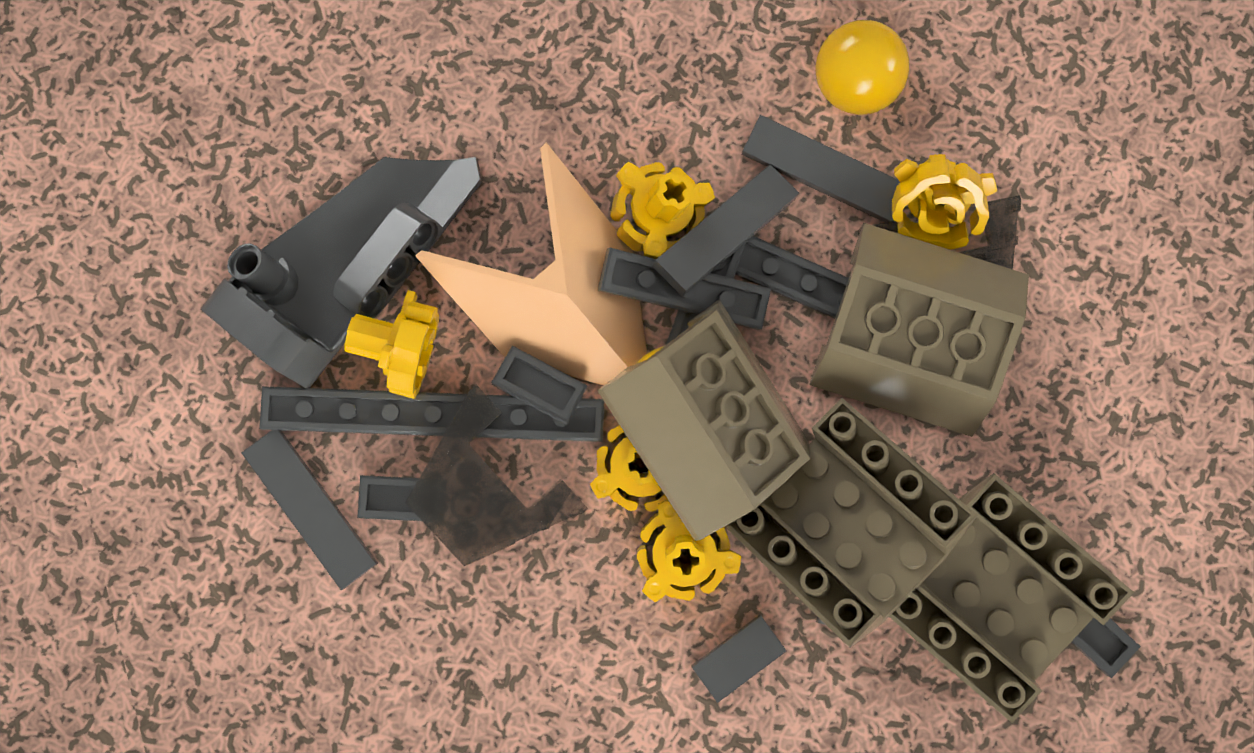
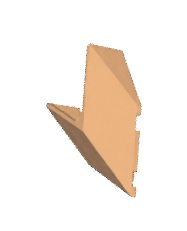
M546 142L540 148L555 261L539 275L531 279L423 250L415 256L504 357L507 356L511 347L514 346L572 378L604 386L625 369L635 365L647 354L640 301L598 291L607 248L633 253V250L618 238L617 230Z

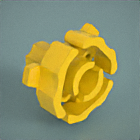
M945 154L930 155L927 161L919 165L914 161L905 159L894 169V175L900 182L892 199V218L897 222L898 234L949 250L964 247L969 242L967 224L963 221L965 220V213L971 204L976 206V209L969 217L971 234L980 235L984 232L989 219L987 196L997 192L993 173L978 174L966 163L956 165L955 162L947 159ZM907 204L913 216L918 218V223L911 221L903 212ZM949 223L957 224L953 227H949Z
M627 162L616 175L622 186L613 198L610 216L616 222L621 221L626 214V197L631 194L632 218L636 225L647 233L643 235L637 232L627 219L618 228L617 236L632 250L637 252L644 251V256L657 259L679 241H667L666 237L678 234L690 222L687 234L704 220V206L715 199V195L710 183L695 184L694 180L679 167L672 168L669 173L663 174L665 166L660 162L641 166L640 168Z
M407 290L401 312L395 319L394 324L355 314L351 318L347 329L344 349L348 353L378 360V367L383 368L384 375H388L387 388H389V392L415 399L429 366L434 348L432 344L438 331L439 314L437 307L416 302L417 293Z
M620 425L608 432V440L611 443L615 442L625 433ZM628 437L623 438L614 448L610 459L611 473H609L606 467L609 447L602 446L597 450L596 470L598 476L590 483L597 499L610 496L614 502L628 511H634L638 508L639 503L623 497L618 488H621L629 495L637 497L653 496L662 491L649 469L648 472L644 473L631 471L630 463H634L636 458H640ZM663 494L658 500L646 502L644 505L648 511L653 512L658 509V503L668 499Z
M669 500L658 503V513L654 514L641 528L640 538L643 542L647 543L652 532L657 527L665 525V528L657 535L652 547L655 568L647 558V546L641 545L637 549V560L643 575L647 579L642 592L654 602H657L665 595L671 598L690 601L695 597L694 585L697 584L700 585L703 593L710 594L724 579L725 574L739 572L741 555L730 550V541L725 526L715 531L719 536L718 549H716L714 538L711 535L695 541ZM681 549H689L691 556H693L690 558L689 563L683 564L678 559Z

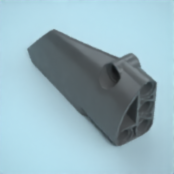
M383 157L330 200L264 248L260 249L251 243L238 246L231 253L227 264L228 272L232 277L230 280L224 278L200 309L267 365L307 389L310 388L344 345L351 318L355 314L375 318L383 311L420 263L415 255L421 250L428 252L480 186L482 178L478 159L472 157L457 160H411Z

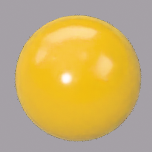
M856 20L840 26L826 38L817 55L815 72L822 94L833 106L850 114L866 115L883 110L898 98L906 85L910 62L903 40L892 28L873 20Z

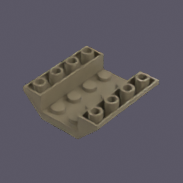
M863 223L850 261L853 267L827 345H822L809 385L972 437L997 401L1026 318L1029 274Z
M720 300L714 302L688 322L690 327L650 358L628 367L597 390L695 541L707 537L755 510L810 459L808 439Z
M841 398L812 427L815 439L809 444L810 459L755 510L725 527L851 648L885 622L945 560L977 518V514L847 401Z
M993 473L959 498L977 514V518L945 560L889 617L1013 723L1042 692L1035 680L1093 618L1104 626L1134 592Z

